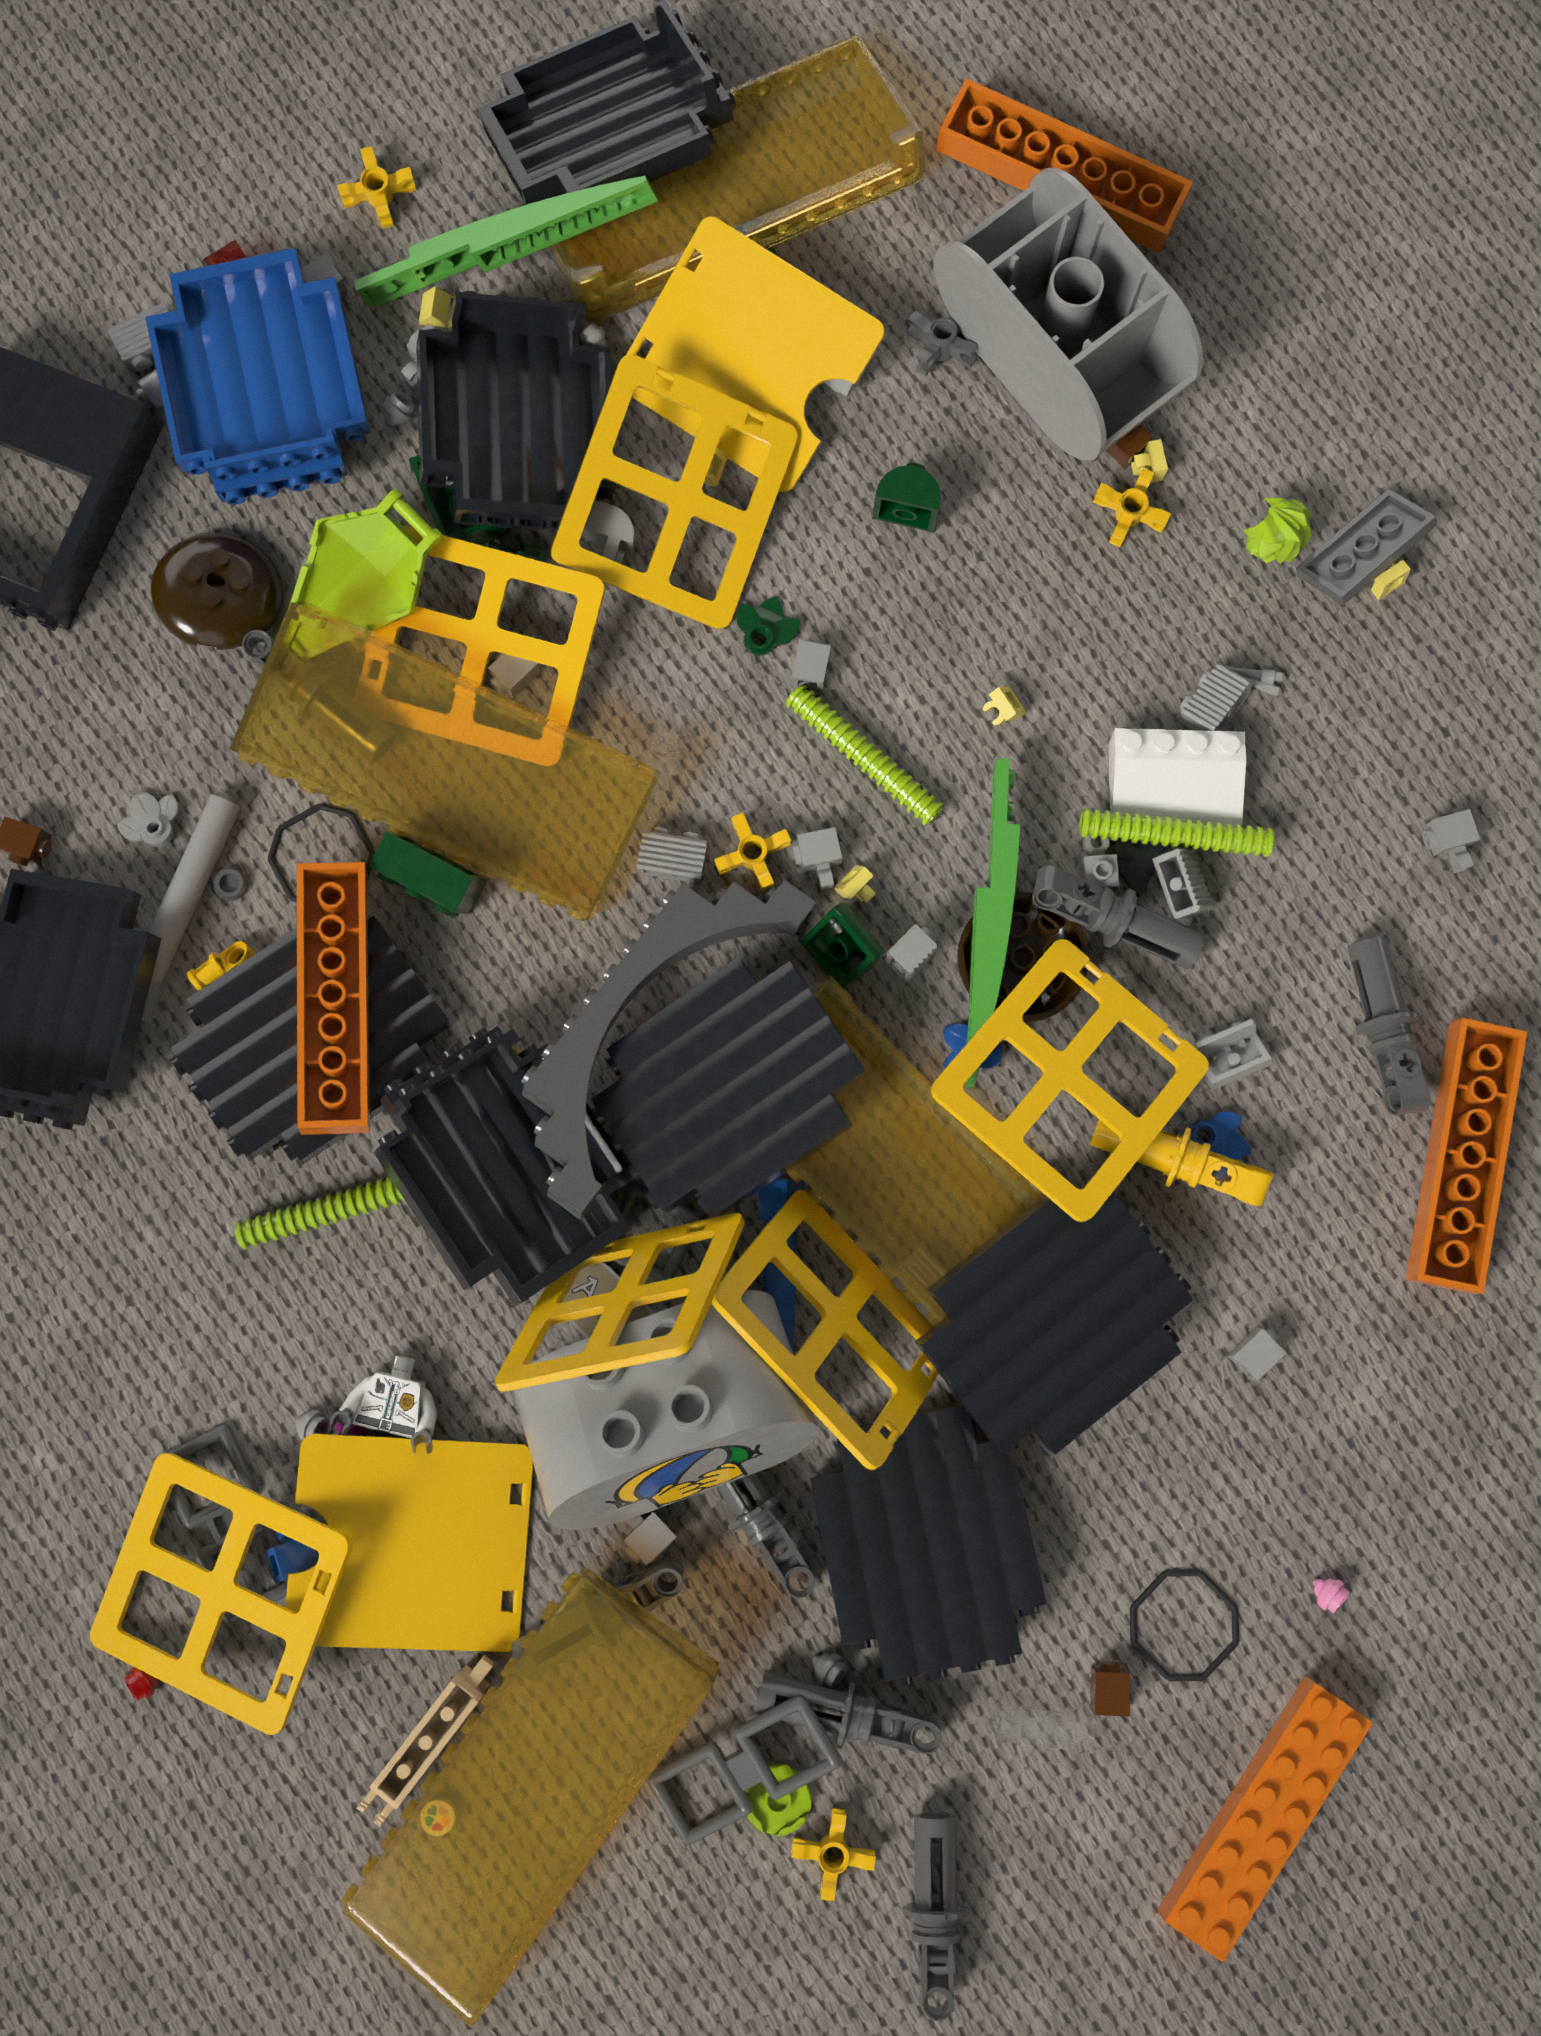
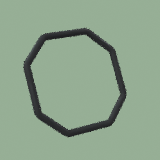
M317 804L277 827L268 854V863L288 899L292 902L297 903V896H294L274 857L282 831L319 810L350 818L369 852L366 863L368 882L372 869L368 866L375 854V850L355 814L351 811L326 804Z
M1198 1569L1165 1570L1131 1604L1130 1642L1164 1679L1168 1681H1204L1238 1646V1608L1203 1571ZM1167 1576H1199L1231 1608L1232 1642L1202 1674H1169L1137 1642L1136 1609Z

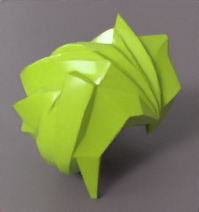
M1264 498L1271 507H1269L1268 513L1262 522L1254 527L1243 530L1248 535L1246 538V549L1251 555L1262 558L1266 564L1275 559L1280 564L1284 560L1290 563L1298 555L1300 548L1304 549L1309 543L1311 537L1309 521L1312 515L1308 508L1297 500Z

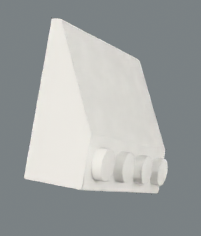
M1115 728L1109 742L1110 814L1118 811L1121 815L1127 812L1133 817L1135 814H1140L1143 818L1145 815H1150L1152 819L1155 816H1160L1162 820L1170 817L1172 821L1180 818L1182 822L1190 819L1192 823L1200 820L1202 824L1210 821L1212 825H1215L1217 822L1222 823V826H1225L1227 823L1232 824L1233 827L1237 824L1242 825L1246 772L1245 732Z

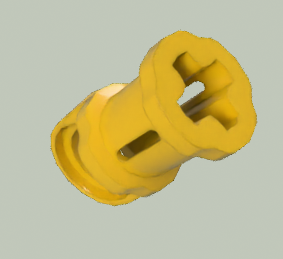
M235 942L220 954L212 952L206 962L196 969H190L187 972V976L199 991L255 955L256 952L245 942ZM244 953L243 957L236 963L237 958Z

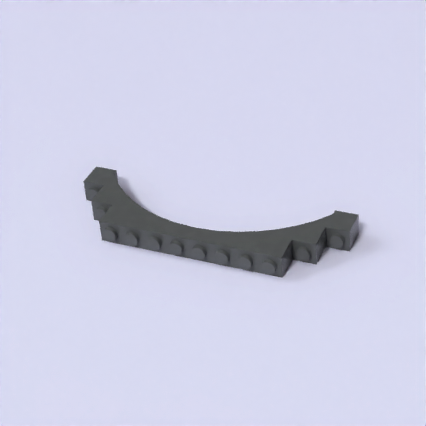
M786 880L782 882L778 889L772 886L762 901L735 882L727 890L721 888L712 903L683 883L676 892L672 889L668 892L661 903V906L664 908L657 916L654 914L649 916L642 926L641 930L644 933L638 941L633 938L622 952V955L625 956L618 966L613 963L608 968L602 978L605 983L598 991L595 989L590 991L582 1003L585 1008L579 1016L573 1014L567 1020L562 1029L565 1032L558 1042L552 1040L542 1054L545 1059L538 1068L532 1066L521 1081L524 1084L522 1095L551 1116L550 1118L544 1116L534 1130V1133L537 1134L535 1146L564 1166L563 1169L558 1166L546 1182L550 1185L547 1192L549 1198L581 1220L601 1193L602 1185L594 1178L588 1154L585 1128L586 1097L596 1057L608 1032L626 1005L646 984L662 971L684 957L708 946L734 938L757 934L787 933L794 938L813 912L816 905L813 899Z

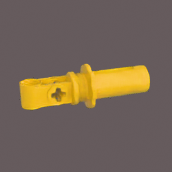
M1099 1119L1090 1146L1112 1153L1120 1143V1138ZM1186 1127L1182 1136L1180 1133L1176 1136L1161 1130L1137 1160V1163L1163 1172V1177L1164 1175L1167 1176L1164 1186L1170 1187L1175 1179L1187 1181L1188 1186L1193 1188L1199 1183L1257 1207L1263 1206L1274 1178V1174L1265 1169L1244 1164L1210 1151L1211 1144L1194 1142L1191 1140V1128ZM1221 1167H1226L1227 1174L1230 1177L1224 1176L1222 1180L1216 1179L1215 1171H1219Z

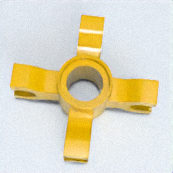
M373 147L362 148L360 151L365 170L361 174L360 182L337 185L344 208L368 201L370 205L376 208L381 228L392 227L394 224L388 204L391 203L393 194L417 191L411 169L407 167L387 175L386 171L378 166ZM375 186H382L380 189L372 190Z
M1143 468L1134 488L1126 490L1123 494L1101 482L1092 503L1115 510L1118 523L1110 538V544L1120 548L1129 528L1140 522L1147 524L1150 528L1160 533L1163 532L1171 513L1149 506V500L1146 495V491L1155 474L1154 472ZM1125 504H1133L1139 511L1130 512L1126 509Z
M743 812L731 817V823L740 843L737 851L714 859L719 875L721 876L735 868L744 866L747 869L753 870L762 892L771 889L774 886V881L765 862L768 854L791 846V839L787 830L784 829L763 839L760 836L752 835ZM749 846H756L760 848L762 854L757 859H749L744 855V850Z
M832 1807L829 1835L824 1836L820 1842L793 1837L791 1858L819 1861V1865L823 1870L820 1888L821 1900L835 1901L838 1874L842 1873L848 1866L874 1871L875 1850L848 1847L843 1838L847 1818L846 1809ZM830 1847H838L842 1850L843 1854L838 1860L830 1861L825 1858L824 1852Z

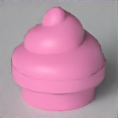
M1331 1578L1313 1581L1315 1586L1314 1593L1318 1597L1317 1603L1319 1607L1324 1611L1328 1609L1335 1614L1350 1594V1591L1344 1588L1345 1583Z

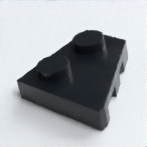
M1118 838L1116 841H1109V847L1105 855L1117 854L1119 875L1130 889L1136 891L1135 895L1140 897L1144 893L1155 870L1152 859L1162 855L1166 846H1162L1161 842L1157 845H1152L1151 841H1148L1147 844H1142L1141 840H1138L1137 843H1132L1131 839H1128L1127 842H1122L1121 838Z

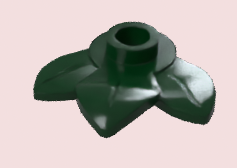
M491 539L488 544L489 548L541 562L546 561L543 558L545 550L522 542L519 550L496 543Z
M777 596L765 600L757 609L742 603L736 616L737 625L745 634V647L750 653L757 656L767 655L775 646L790 643L800 628V620L784 618L782 605ZM757 636H763L766 642L763 645H757L754 639Z

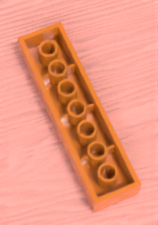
M967 78L939 129L937 152L1022 191L1026 190L1030 186L1033 177L1045 168H1058L1069 173L1090 192L1131 241L1158 253L1161 252L1193 184V181Z
M365 862L297 863L298 1130L301 1135L370 1133L368 898Z
M1460 1018L1449 1023L1405 1277L1407 1281L1468 1294H1484L1528 1031L1466 1018Z
M1304 1676L1158 1907L1157 1911L1164 1922L1224 1963L1373 1722L1310 1678Z

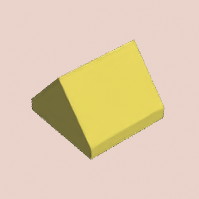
M436 286L424 292L419 325L429 324L431 326L448 328L447 312L450 299L454 297Z

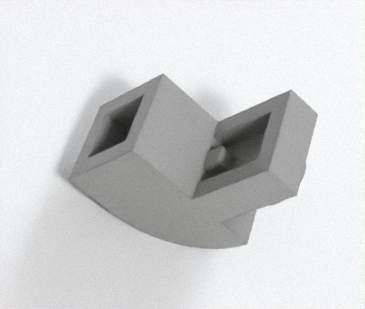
M594 500L584 527L586 540L605 545L602 556L624 565L626 552L622 550L635 553L636 550L632 522L628 515L620 508Z

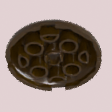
M206 533L189 537L174 545L164 554L152 576L151 597L158 618L174 636L196 647L197 644L216 647L217 650H226L241 647L245 635L250 631L262 630L267 632L280 613L283 585L277 567L271 558L258 546L235 535ZM210 584L222 585V587L212 588Z
M1015 892L1007 952L995 1010L1055 941L1059 939L1068 940L1089 957L1087 939L1080 924L1071 922L1049 910L1039 908L1034 904L1033 893ZM973 916L963 929L957 950L959 974L968 993L970 991ZM1019 951L1026 953L1030 958V964L1026 967L1019 966L1013 960L1014 953ZM1083 967L1079 973L1086 978L1088 969ZM1063 972L1058 973L1023 1014L1022 1019L1024 1023L1041 1021L1058 1014L1075 999L1082 987Z

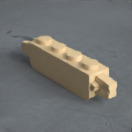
M486 1655L481 1658L473 1670L465 1665L463 1669L461 1668L369 1787L371 1790L357 1809L362 1813L368 1810L378 1794L388 1803L375 1816L374 1823L379 1827L391 1811L399 1807L488 1690L487 1687L490 1683L483 1678L495 1663Z

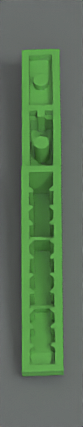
M646 176L574 191L514 208L408 247L410 258L354 280L355 290L370 308L376 307L476 265H479L483 272L486 273L658 202V198Z
M997 758L993 766L988 888L977 887L974 893L967 1043L995 1012L1010 933L1020 838V824L1007 823V821H1012L1014 803L1008 801V790L1014 789L1015 770L1009 769L1010 759ZM980 1066L965 1082V1089H972L975 1086Z

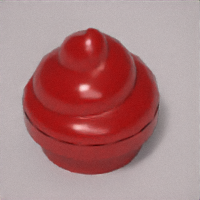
M136 1667L131 1668L130 1674L124 1677V1681L136 1701L143 1697L148 1699L153 1696L155 1688L159 1684V1679Z

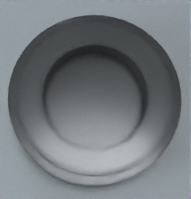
M228 867L216 874L213 880V887L217 895L222 899L235 901L246 893L248 881L241 871Z

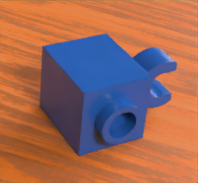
M277 1531L275 1533L280 1541V1545L265 1551L275 1584L288 1580V1573L301 1572L313 1567L319 1559L317 1550Z

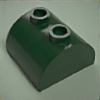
M910 462L906 466L892 469L883 476L878 484L872 519L934 533L941 500L938 483L930 473L925 471V467L918 463Z
M846 901L834 906L799 941L839 992L863 976L887 954L880 942L872 935Z

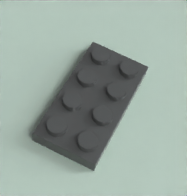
M1387 489L1297 566V577L1344 606L1437 526L1436 516L1394 491Z

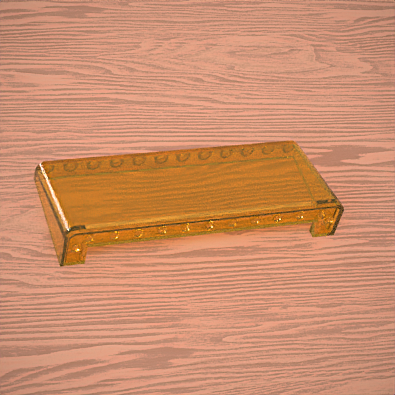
M855 34L730 88L736 102V108L733 109L734 120L711 129L714 136V143L711 144L713 155L649 182L657 195L658 202L549 246L577 304H584V318L587 321H602L659 296L701 221L707 217L718 218L766 249L916 183L923 176L925 171L923 131L859 34ZM695 250L686 268L695 272L704 255Z
M306 601L290 603L230 746V750L238 753L237 758L251 765H256L258 762L268 767L267 772L280 779L289 777L299 782L298 787L307 792L316 794L319 791L329 796L328 801L336 806L346 808L348 805L359 810L358 815L371 822L380 820L389 825L388 829L400 836L406 837L407 834H410L419 839L418 843L421 846L433 851L439 848L448 852V857L451 860L462 865H466L469 862L479 867L478 872L486 877L496 879L498 876L509 881L508 886L521 893H526L528 890L538 895L537 899L545 905L555 907L557 904L568 909V915L580 921H585L586 918L592 921L662 774L657 769Z
M829 975L812 993L868 1075L835 1097L854 1126L786 1173L797 1184L803 1180L811 1188L807 1193L808 1196L820 1208L826 1204L835 1213L831 1217L832 1221L843 1232L850 1229L858 1237L854 1242L855 1245L867 1257L873 1253L882 1262L878 1269L890 1281L897 1278L905 1286L901 1293L914 1306L920 1302L929 1311L925 1318L935 1326L947 1315L928 1292L927 1288L1042 1197L1008 1162L933 1098L931 1094L932 1084L853 1004V998Z
M585 1566L582 1567L578 1574L571 1571L560 1587L565 1592L558 1603L551 1600L540 1616L544 1623L538 1631L531 1628L520 1644L525 1649L518 1660L513 1656L509 1659L500 1673L504 1680L498 1688L491 1685L480 1701L485 1707L478 1717L473 1713L469 1716L460 1730L464 1737L458 1745L453 1741L450 1743L440 1758L445 1764L438 1773L434 1770L429 1773L420 1787L425 1792L419 1801L413 1798L410 1800L400 1815L404 1819L400 1828L397 1830L392 1826L380 1844L385 1849L379 1858L374 1855L370 1857L360 1872L364 1876L360 1885L356 1886L352 1883L340 1901L345 1905L342 1913L471 2028L479 2020L704 1700L717 1676L718 1661Z

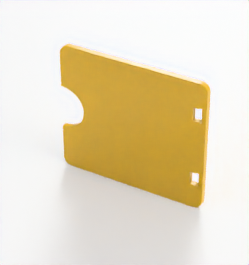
M707 217L698 226L626 355H637L645 339L653 343V346L646 356V360L743 402L758 411L792 424L797 430L798 438L779 488L781 492H789L795 488L822 443L812 433L806 420L805 408L809 395L818 385L829 380H845L856 385L885 336V328L872 315L718 218ZM695 250H697L704 256L695 272L686 268ZM655 374L652 384L669 391L672 381ZM642 388L634 389L632 394L634 399L696 437L701 423L700 414ZM747 415L744 424L760 431L763 421ZM724 427L717 448L728 459L756 477H759L769 449L765 442L731 427Z
M316 1433L306 1436L300 1445L295 1504L306 1505L318 1511L324 1517L328 1526L345 1533L352 1543L351 1553L316 1646L489 1652L511 1651L512 1642L517 1640L520 1634L533 1461L529 1447L524 1444L432 1439L433 1450L427 1454V1443L424 1442L417 1445L416 1453H414L411 1438ZM523 1483L521 1505L510 1503L511 1484ZM317 1564L301 1572L288 1573L286 1608L296 1613L299 1612ZM323 1571L317 1589L323 1592L326 1591L331 1573ZM514 1590L512 1612L501 1610L502 1591Z

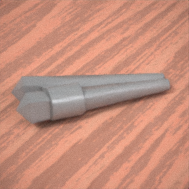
M1227 667L1250 680L1252 688L1276 697L1283 694L1280 687L1273 686L1274 681L1281 683L1287 679L1282 672H1275V670L1269 669L1252 670Z

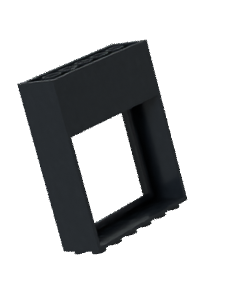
M0 347V445L90 481L40 590L0 575V604L9 607L8 612L26 620L28 615L37 618V623L49 630L56 631L57 627L68 631L162 428L145 403Z

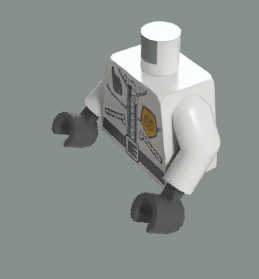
M396 1355L391 1374L375 1372L373 1376L366 1377L349 1393L340 1411L335 1412L331 1416L330 1430L333 1429L336 1423L342 1422L345 1424L342 1429V1435H347L350 1431L351 1420L354 1419V1425L411 1438L414 1453H416L418 1444L427 1443V1454L431 1453L433 1450L431 1437L434 1433L438 1413L431 1392L425 1388V1382L411 1379L415 1359Z

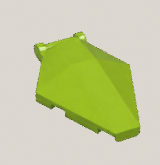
M397 488L390 491L377 507L316 520L309 542L312 546L306 565L301 567L287 611L290 615L281 638L288 648L301 660L308 661L415 612L427 554L440 543L444 535L437 528L432 529L403 500L404 495ZM392 509H395L423 537L420 543L389 514Z

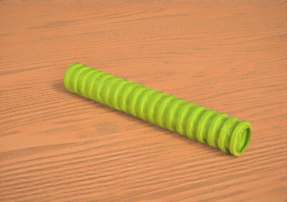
M806 684L799 685L794 689L786 701L788 708L793 707V712L796 715L800 713L802 715L801 719L803 721L808 720V725L811 728L815 726L817 728L816 732L818 734L823 733V738L826 741L830 739L832 741L831 745L833 747L838 746V751L841 754L845 752L847 754L846 758L848 760L853 759V764L856 767L860 765L862 767L861 771L863 773L868 772L871 780L875 778L877 780L876 784L879 787L883 785L885 787L884 791L886 793L891 792V797L894 800L898 798L901 806L906 805V810L909 813L913 811L915 813L914 817L916 819L921 818L924 826L929 825L943 809L941 801L937 803L934 795L929 796L926 788L922 790L919 782L914 783L911 775L906 776L904 769L899 770L897 768L898 764L896 762L891 763L888 755L884 757L882 755L883 751L881 749L876 750L873 742L869 744L866 736L861 737L858 729L853 730L851 723L846 724L844 722L845 718L843 716L838 717L836 710L831 711L829 709L830 705L828 703L823 704L821 697L816 698L814 696L815 692L813 690L808 691Z
M1085 808L1081 813L1079 833L1083 838H1086L1087 835H1091L1092 839L1101 836L1102 840L1111 837L1112 841L1121 838L1122 842H1127L1128 839H1131L1132 843H1137L1138 840H1141L1142 844H1147L1148 841H1151L1152 845H1157L1161 842L1162 846H1168L1170 843L1172 847L1176 848L1179 845L1186 849L1192 846V849L1195 850L1202 847V850L1205 851L1212 848L1214 852L1222 849L1224 853L1232 850L1234 854L1242 851L1244 855L1252 852L1254 856H1259L1262 853L1264 857H1269L1275 843V833L1272 828H1267L1264 831L1262 827L1253 829L1252 826L1247 825L1243 828L1239 824L1233 827L1230 823L1222 826L1220 822L1212 825L1210 821L1202 824L1200 820L1192 823L1190 819L1182 822L1180 818L1172 821L1170 817H1166L1164 820L1160 816H1155L1152 819L1150 815H1145L1143 818L1140 814H1135L1133 817L1127 812L1124 815H1121L1118 811L1110 814L1108 810L1100 813L1099 809L1090 812L1089 808Z
M387 1177L386 1181L379 1179L376 1184L368 1182L366 1187L358 1185L356 1190L348 1188L346 1193L338 1191L336 1196L328 1194L326 1199L317 1197L316 1202L307 1200L305 1205L297 1203L295 1208L287 1206L285 1211L277 1209L275 1214L267 1212L265 1217L257 1215L255 1220L250 1217L244 1223L241 1220L236 1221L235 1235L240 1247L246 1250L249 1249L250 1245L257 1247L260 1242L267 1244L270 1239L277 1241L280 1239V1236L287 1238L290 1236V1233L297 1235L300 1233V1230L307 1232L310 1230V1227L318 1229L320 1224L328 1226L330 1221L338 1223L340 1218L348 1220L350 1215L358 1217L360 1212L368 1214L370 1209L378 1211L380 1206L389 1208L390 1203L399 1205L401 1200L406 1201L391 1178Z

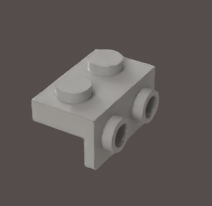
M1253 1019L1245 1022H1235L1226 1030L1215 1035L1208 1034L1203 1036L1193 1045L1208 1060L1209 1068L1203 1077L1211 1090L1272 1064L1271 1056L1256 1034V1023Z

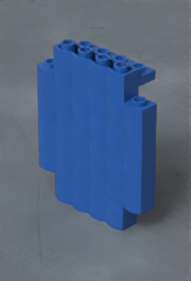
M296 248L169 274L177 310L146 316L145 319L175 461L181 471L187 472L190 475H200L207 471L213 480L215 493L222 502H227L231 505L244 503L246 498L253 495H258L261 498H270L285 488H290L292 491H302L309 488V484L322 481L323 484H335L342 477L347 476L340 439L351 442L359 441L364 438V435L371 433L342 297L335 277L306 283L301 259Z

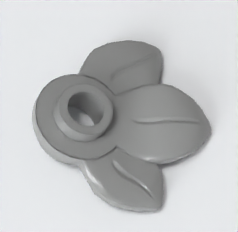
M147 792L136 793L130 802L129 811L131 816L117 823L118 830L131 842L144 841L153 847L167 845L174 835L172 822L179 814L178 801L173 794L166 795L157 801L154 796Z

